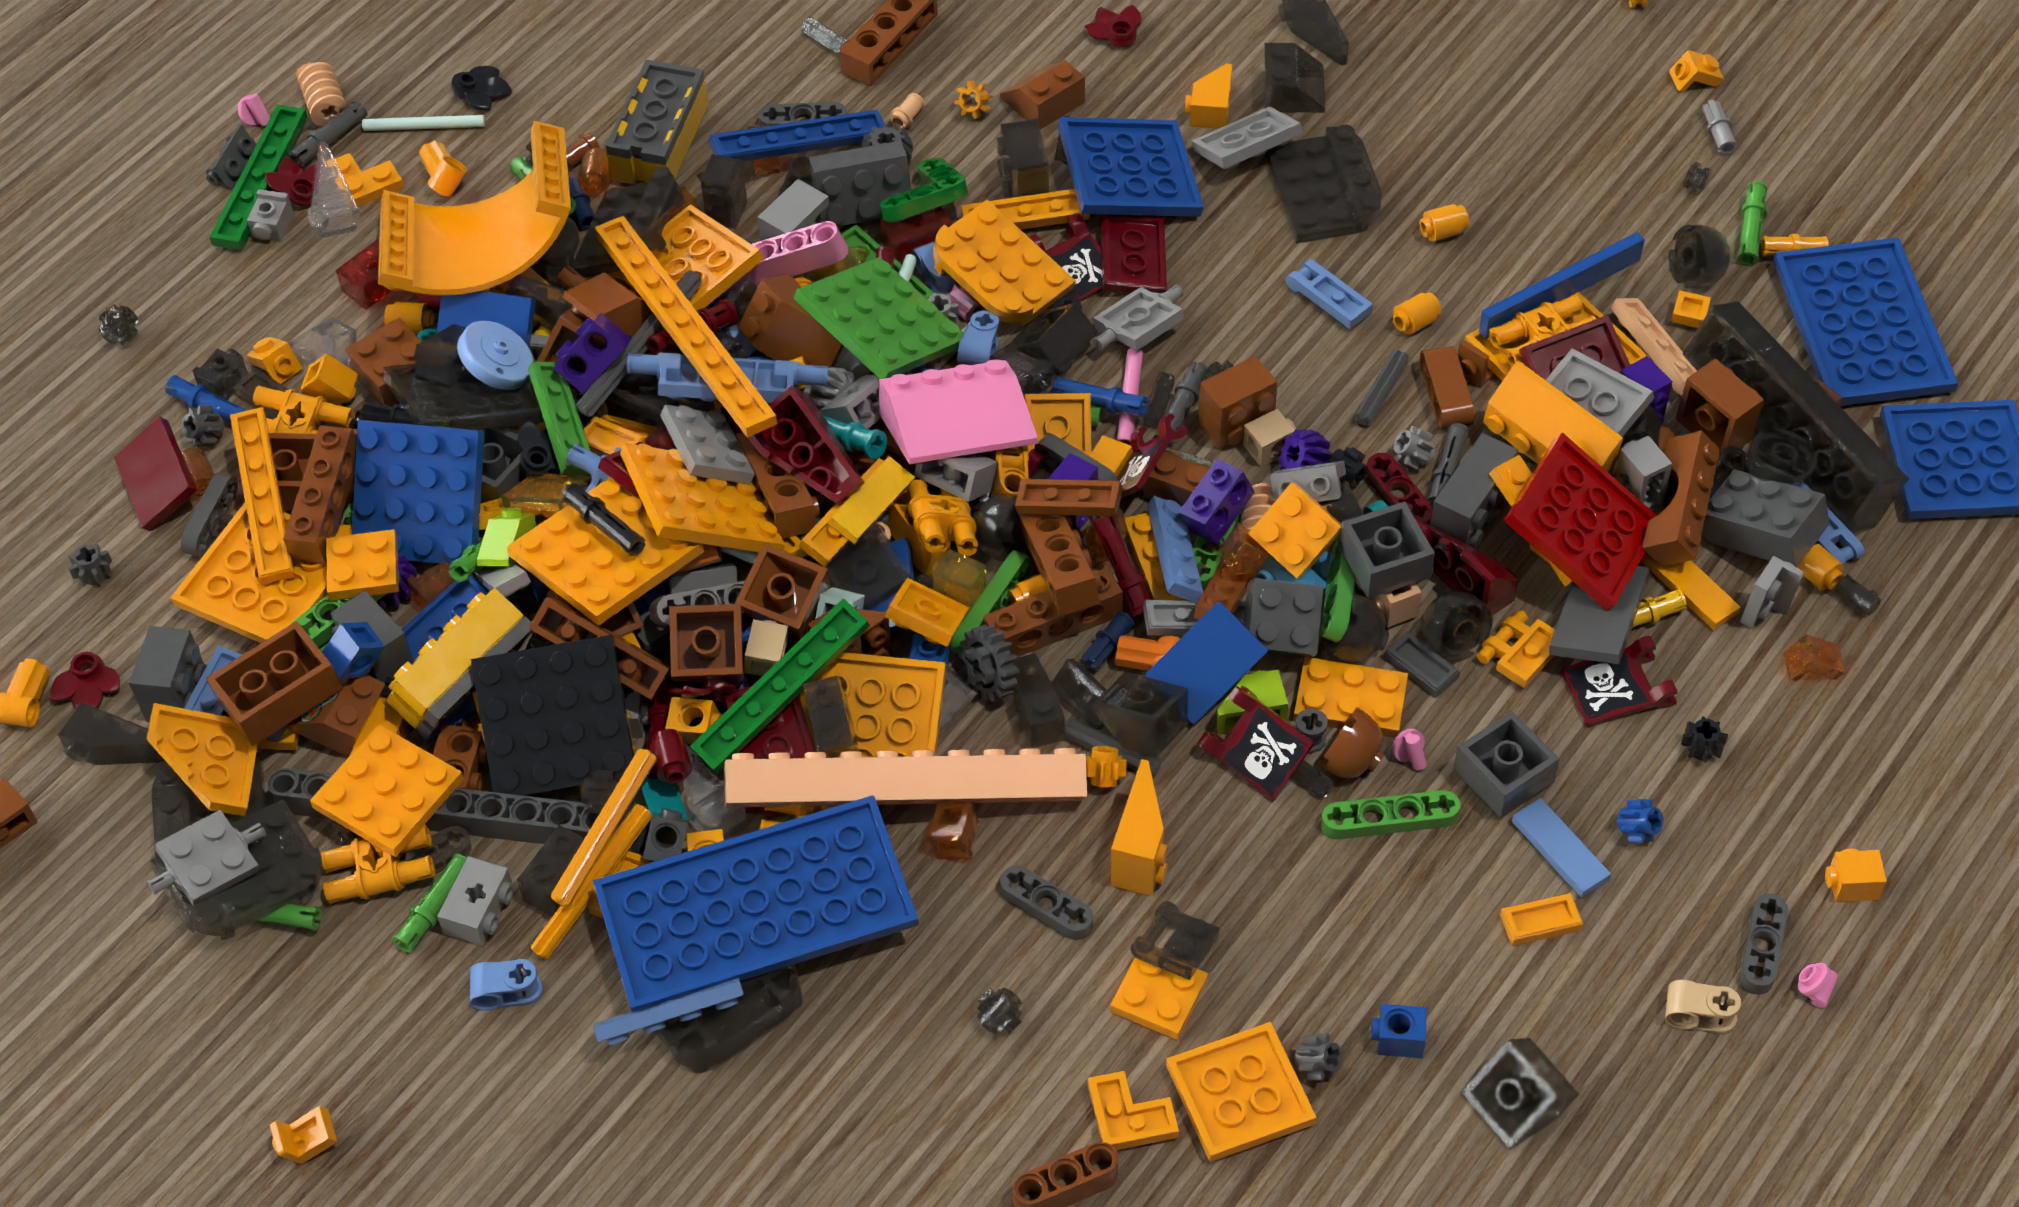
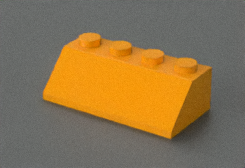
M1519 360L1513 365L1489 400L1483 423L1487 425L1490 431L1499 434L1511 443L1514 448L1518 449V452L1527 455L1537 464L1543 458L1554 438L1563 432L1610 475H1612L1623 441L1622 436Z

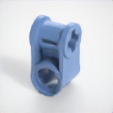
M935 241L912 249L911 254L917 258L915 268L920 276L924 278L932 292L947 295L952 291L955 284L960 286L948 273L945 272L940 276L935 270L933 258Z
M979 311L972 315L966 332L960 340L957 355L958 365H976L994 360L999 347V339L996 336L999 318L996 314L989 311Z
M527 959L481 962L470 968V1005L473 1008L492 1010L499 1007L529 1005L539 1000L543 993V984L537 976L536 967Z

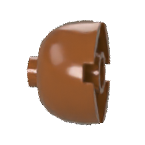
M1355 707L1352 715L1350 714L1329 744L1328 751L1325 755H1322L1317 765L1337 777L1347 779L1359 777L1366 769L1373 772L1384 757V754L1379 751L1383 742V735L1378 723L1367 713Z

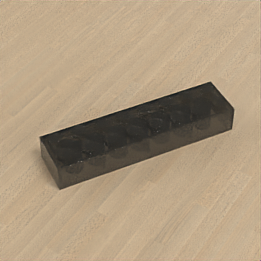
M1739 301L1713 305L1682 355L1697 371L1712 360L1717 359L1725 367L1731 369L1746 385L1755 389L1764 399L1754 430L1758 437L1803 485L1806 484L1812 491L1825 494L1827 507L1852 533L1876 527L1909 478Z

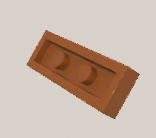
M1021 479L1015 508L1017 514L1117 516L1123 489L1120 481Z
M1234 567L1218 568L1195 605L1194 618L1201 619L1218 601L1234 615L1247 592L1251 575L1242 573L1241 570Z

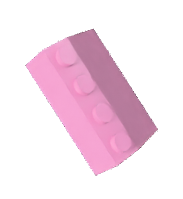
M989 360L986 363L976 365L962 364L950 369H929L923 373L911 375L897 374L891 378L879 379V414L909 464L1038 443V437L1017 376L1006 360Z

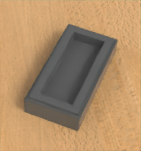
M1409 631L1384 652V658L1401 672L1408 673V677L1434 698H1437L1459 679L1460 671Z

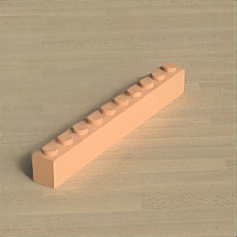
M1075 748L1055 749L1054 754H1040V749L1019 750V755H1005V750L989 749L984 750V755L970 756L969 750L948 751V756H934V751L919 750L913 751L912 757H898L897 751L876 752L877 757H862V752L849 751L842 752L841 758H826L825 752L805 753V758L790 759V753L768 754V759H754V754L737 753L732 754V759L725 760L724 764L725 808L838 806L874 795L877 805L1083 801L1087 797L1086 754H1076Z

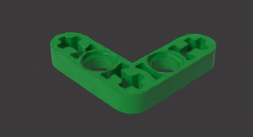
M931 158L920 162L917 168L920 180L924 185L881 201L880 208L884 221H899L964 198L968 194L964 176L942 158Z

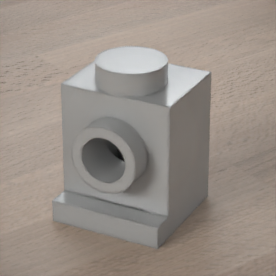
M258 189L256 193L257 200L247 218L251 236L261 240L281 242L294 216L288 194Z

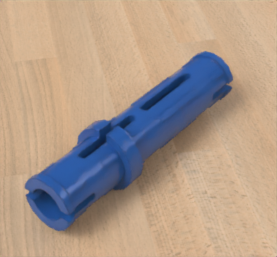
M177 375L171 376L166 383V386L173 388H165V392L168 395L183 400L190 408L212 406V413L220 414L222 419L230 424L231 414L248 411L209 392L206 386L201 384L194 385Z
M1057 377L1053 383L1052 388L1059 389V391L1053 390L1052 394L1091 393V405L1106 408L1110 413L1115 414L1120 411L1144 417L1148 410L1147 405H1142V403H1149L1146 396L1125 393L1118 387L1108 389L1064 379L1063 377Z

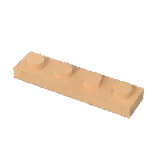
M1616 298L1610 309L1618 317V322L1631 333L1638 347L1644 350L1653 360L1654 364L1673 381V390L1682 396L1687 378L1698 370L1639 298Z

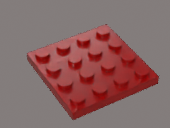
M1562 432L1552 441L1504 521L1608 611L1616 605L1646 551L1642 547L1648 521L1657 515Z

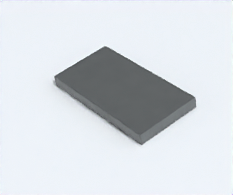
M1637 566L1616 605L1608 611L1573 582L1549 645L1550 655L1619 664L1649 579V567Z

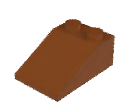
M790 274L761 279L737 329L757 350L774 360L789 361L803 356L806 365L834 368L844 345L793 300L796 290L801 288L798 282Z

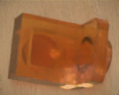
M1805 635L1783 653L1789 679L1793 681H1798L1809 672L1833 680L1838 679L1845 673L1838 644Z

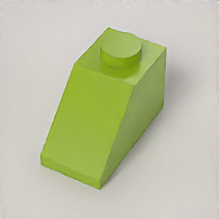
M505 508L501 510L502 514L490 518L477 557V566H511L517 563L508 556L507 546L536 527L535 513H522V508Z
M1279 669L1272 671L1259 670L1252 674L1244 675L1236 686L1239 688L1241 686L1247 687L1262 703L1287 721L1288 701ZM1228 697L1218 708V734L1230 733L1245 712V709L1234 704Z

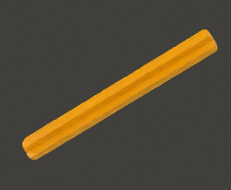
M640 748L636 752L551 893V899L557 904L566 907L571 904L657 760V757L649 750Z
M640 804L634 805L607 842L568 907L560 906L533 942L531 949L539 957L548 959L595 896L596 891L593 880L609 876L651 820L652 814L647 808Z

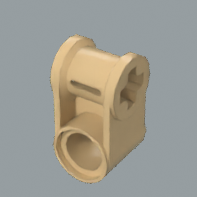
M1675 980L1668 985L1665 1021L1668 1025L1678 1029H1694L1716 1034H1726L1731 1032L1736 1026L1737 1013L1741 1007V998L1735 990L1726 986L1706 985L1689 980ZM1722 996H1725L1724 1003L1721 1002ZM1720 1018L1723 1019V1022H1722L1721 1025L1718 1024Z

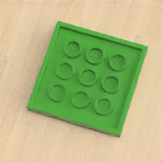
M880 257L798 288L793 297V300L880 379L903 374L958 350L960 340L965 334L959 329L957 324L950 321L932 302L922 296L910 282L902 278L892 269L888 262Z

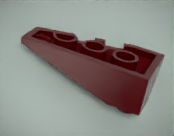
M792 385L769 405L776 414L777 425L748 437L758 453L838 505L843 503L865 483L830 425L810 397Z
M1415 518L1435 553L1433 572L1483 621L1515 601L1518 580L1509 568H1504L1495 558Z

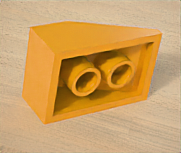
M1141 759L1111 848V886L1153 897L1156 885H1163L1166 877L1168 864L1165 861L1169 845L1163 844L1164 828L1149 761Z

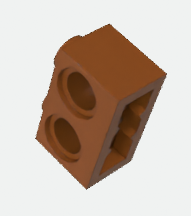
M442 724L433 755L462 772L464 780L457 788L481 791L483 784L481 772L483 765L488 764L486 747L481 731L478 732L477 728Z

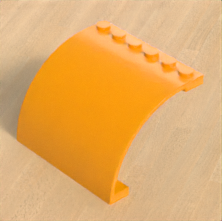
M534 121L531 129L533 170L513 187L489 199L460 206H429L414 203V197L384 190L380 211L378 284L384 285V287L393 291L406 290L428 295L467 294L504 283L524 272L538 261L560 234L571 209L564 128Z

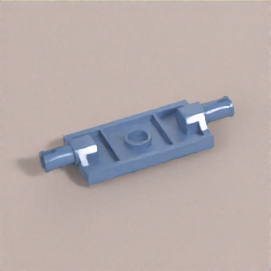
M628 353L627 374L657 375V379H659L658 396H667L670 399L676 400L685 397L700 398L708 402L718 400L685 355L673 353H659L658 355ZM733 358L769 405L791 385L793 387H797V384L827 386L828 366L798 364L797 361Z

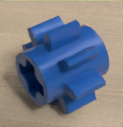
M1651 799L1627 800V807L1622 808L1617 817L1619 830L1623 834H1629L1628 842H1653V835L1658 834L1663 827L1661 811L1656 807H1652L1653 800Z

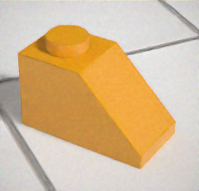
M1226 63L1193 83L1192 95H1186L1185 114H1190V127L1219 129L1227 125L1232 64Z

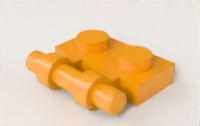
M1518 610L1513 616L1506 617L1500 624L1501 629L1482 643V649L1476 656L1483 664H1487L1492 658H1500L1497 662L1496 670L1525 689L1554 657V655L1549 653V645L1555 629L1540 619H1537L1530 627L1524 624L1528 620L1527 614L1522 610ZM1511 638H1518V641L1512 647L1506 644Z

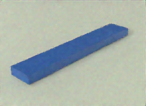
M878 110L712 134L709 137L708 143L719 165L863 143L864 134L870 133L872 127L882 128L884 121Z
M1638 232L1482 310L1479 333L1487 339L1489 338L1490 328L1507 323L1513 319L1516 313H1525L1535 309L1543 302L1554 303L1566 299L1637 263L1641 259L1645 239Z

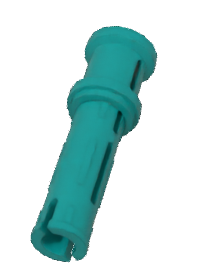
M824 416L839 442L842 443L846 450L863 452L867 458L874 460L883 455L887 446V436L883 431L878 429L871 431L859 422L847 424Z

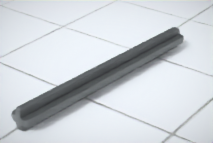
M688 270L676 285L689 300L702 284V280L697 272L694 273ZM653 312L632 336L624 350L578 401L576 406L582 415L587 417L593 416L627 375L628 353L644 354L648 349L647 338L665 329Z

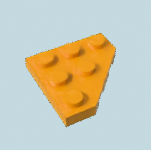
M154 703L147 733L148 742L208 810H221L223 813L245 816L248 808L258 743L252 747L230 717Z

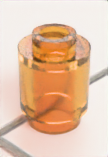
M591 148L582 158L578 183L584 191L591 194H600L605 192L610 184L611 173L606 150Z
M186 448L181 453L197 489L192 496L201 497L215 474L206 453L202 449Z

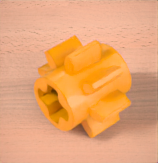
M974 80L967 81L968 89L964 87L956 89L960 96L959 100H956L954 104L960 105L963 109L961 111L962 116L972 112L973 118L976 119L981 116L980 109L985 112L991 110L987 104L994 95L987 93L985 90L986 83L976 87ZM971 94H976L975 101L978 104H971L973 98L970 96Z
M1095 746L1092 748L1090 756H1086V777H1090L1091 785L1113 787L1117 785L1119 777H1126L1127 760L1122 759L1123 756H1118L1119 749L1110 746Z

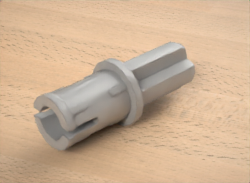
M1713 99L1709 100L1702 108L1708 122L1707 131L1709 135L1714 137L1719 154H1732L1737 149V142L1731 132L1732 123L1730 119L1725 117L1720 102H1715Z

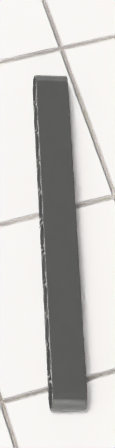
M281 768L269 776L267 787L277 810L285 814L330 819L313 809L310 800L333 773ZM456 788L425 825H427L430 831L579 848L604 805ZM494 794L499 796L501 799L494 800ZM632 808L627 809L618 826L616 827L615 831L626 818V816L629 814ZM527 818H533L529 821H524ZM562 822H568L567 824H564V825H558L559 823H562ZM648 824L628 851L636 854L644 852L649 833Z

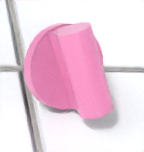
M257 93L245 96L240 100L238 114L243 123L249 126L267 125L270 115Z
M956 284L953 286L952 291L948 293L951 295V304H959V316L968 321L980 303L962 286L960 287Z
M1416 729L1402 731L1392 744L1393 756L1400 762L1410 761L1415 770H1423L1427 766L1423 751L1425 745L1423 734Z
M1825 963L1810 964L1799 975L1798 990L1803 995L1808 996L1814 1006L1825 1008L1837 981L1838 974L1830 970Z

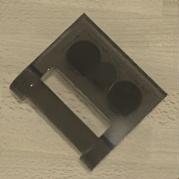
M1165 901L1156 909L1155 919L1145 933L1134 940L1131 945V952L1139 960L1190 980L1217 941L1220 928L1202 919L1179 912L1178 907L1174 903ZM1167 926L1175 929V932L1163 949L1155 946L1156 941Z

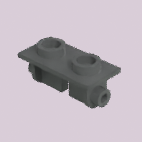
M241 124L238 125L233 134L227 136L226 143L220 151L218 159L206 170V179L210 183L224 182L229 189H232L242 174L256 143Z

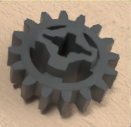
M982 625L965 632L966 640L960 641L964 652L959 653V657L965 663L961 670L968 674L967 684L971 683L974 685V694L981 693L982 700L990 699L991 702L1012 694V687L1018 685L1014 674L1019 673V669L1013 664V661L1017 659V655L1010 653L1012 643L1004 641V632L996 633L994 625L989 627Z

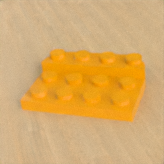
M988 199L950 227L944 224L936 235L933 258L935 261L934 268L940 276L945 272L948 273L987 311L996 314L1001 322L1019 323V326H1023L1045 311L1075 286L1076 280Z

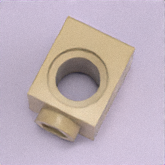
M1276 409L1244 425L1243 446L1259 466L1263 467L1281 456L1282 450L1279 447H1283L1286 444V436H1292L1296 427L1289 418H1285Z
M753 619L745 652L744 673L763 676L785 655L788 635L787 625H781L773 620L759 621Z

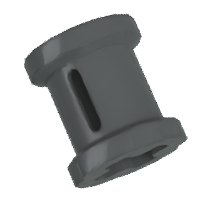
M1314 708L1301 711L1296 718L1297 730L1315 743L1308 754L1321 751L1326 742L1324 732L1327 730V717L1322 711ZM1314 718L1317 720L1316 726L1313 725Z

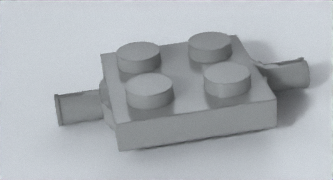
M1174 285L1168 291L1159 294L1140 287L1093 318L1095 328L1103 332L1093 338L1096 348L1102 350L1113 341H1120L1137 351L1164 332L1170 330L1185 319L1183 309L1172 303L1183 297L1182 288Z
M219 810L155 843V850L164 862L166 872L148 880V887L156 895L158 892L175 885L176 888L185 893L191 904L195 906L258 872L259 865L249 852L248 845L265 837V830L261 827L260 823H256V825L240 833L231 826L225 815Z

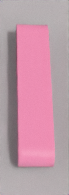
M831 221L821 222L753 243L751 245L760 250L764 259L720 296H730L757 288L761 279L784 274H790L793 277L838 263L848 254V245L836 224Z

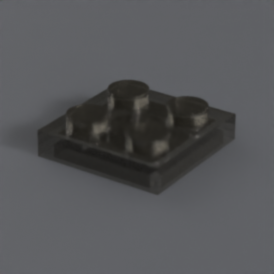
M878 524L869 529L855 544L849 542L825 567L828 569V574L836 588L865 595L862 610L872 609L898 592L907 577L912 579Z

